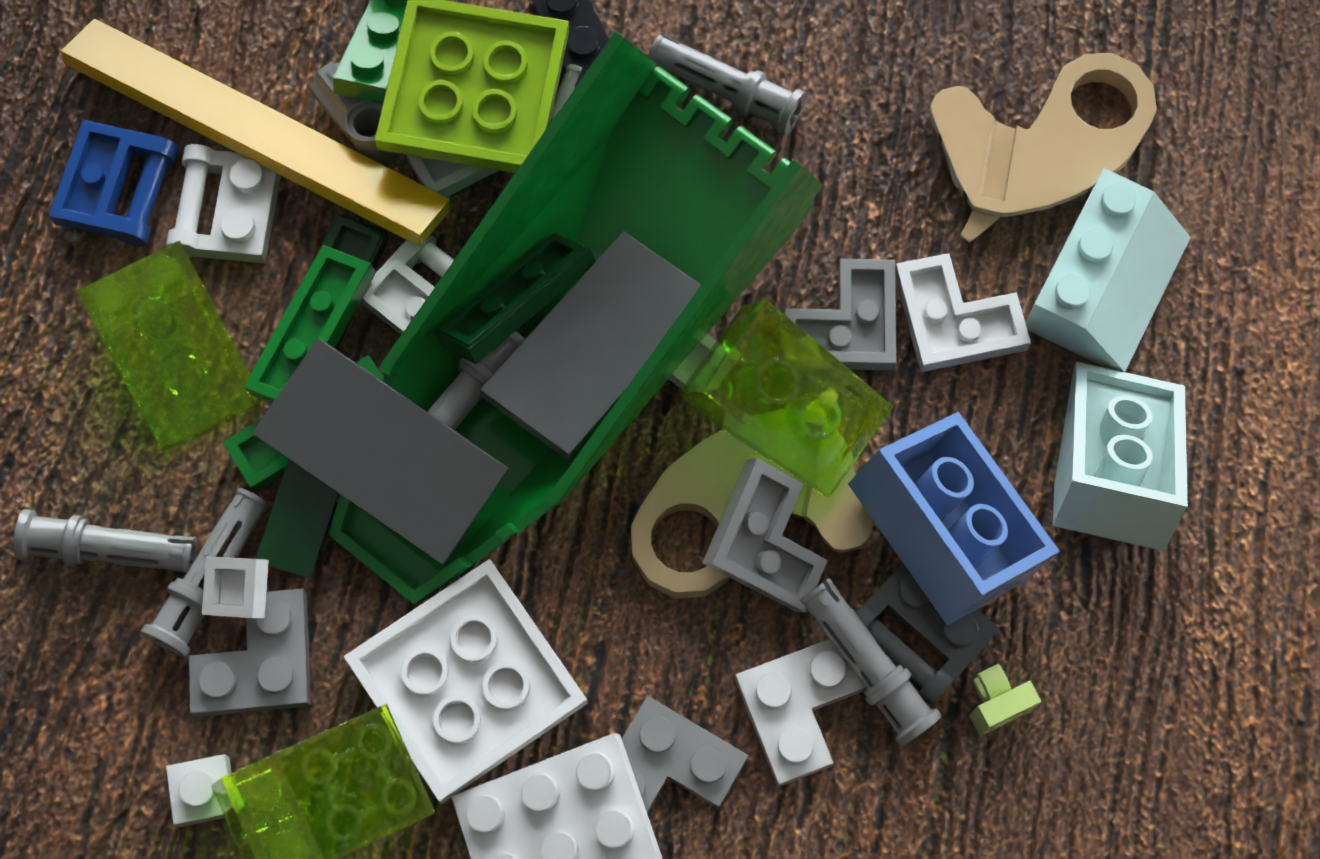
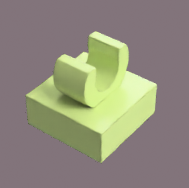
M996 664L978 673L977 678L972 680L984 703L977 706L969 717L979 735L982 736L1031 712L1042 701L1030 680L1011 689L1003 669L999 664Z

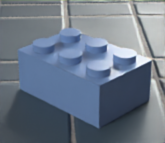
M959 412L879 449L848 483L947 626L1023 584L1060 552Z

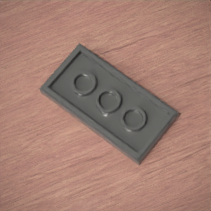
M623 231L480 389L482 398L571 462L588 442L701 284Z
M317 338L252 432V434L441 564H445L510 470L503 463L320 338Z

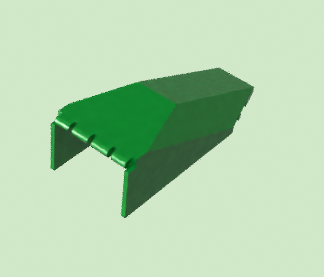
M617 31L609 39L382 361L379 370L384 373L382 381L425 411H428L443 394L444 390L460 374L457 367L459 360L462 358L442 347L434 331L553 233L591 248L594 259L597 261L624 231L699 282L701 286L588 442L571 462L483 398L477 403L475 408L454 431L503 463L510 470L445 564H441L340 494L328 535L413 604H418L560 504L792 236L812 209L813 205L810 203L823 186L803 166L793 159L789 161L785 157L776 165L771 174L766 172L777 151L743 126H739L728 141L725 142L723 137L730 129L733 119L700 95L696 94L684 110H681L679 107L687 98L690 88L660 66L656 67L657 64ZM583 275L516 331L526 339Z

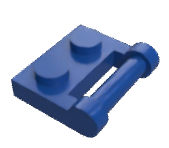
M83 120L48 216L55 225L117 238L133 246H146L151 233L148 222L167 166L175 163L179 151L178 145L160 136ZM134 154L146 157L147 159L127 217L114 215Z

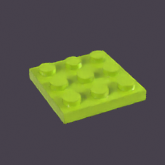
M408 0L375 136L377 150L516 173L550 125L569 35V21L446 0Z

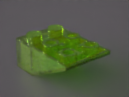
M387 704L221 777L211 785L242 859H340L435 813Z

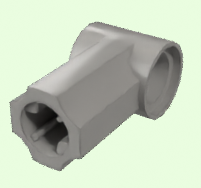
M331 61L316 72V77L309 85V90L352 143L355 151L382 165L393 162L399 156V153L377 150L375 144L376 135L365 137L368 132L378 128L383 104L334 94L333 76L340 63Z

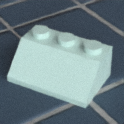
M1103 168L1025 322L1027 330L1105 368L1125 372L1191 237L1154 191Z

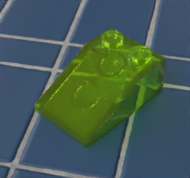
M180 240L77 290L99 336L163 451L263 401L251 396L245 390L244 385L250 376V372Z
M768 300L743 305L679 392L680 396L722 430L825 497L832 496L893 408L887 400Z

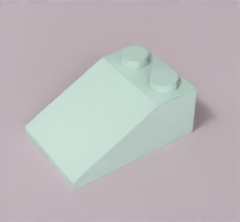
M1076 362L1072 374L1054 483L1053 526L1165 551L1187 508L1185 386Z

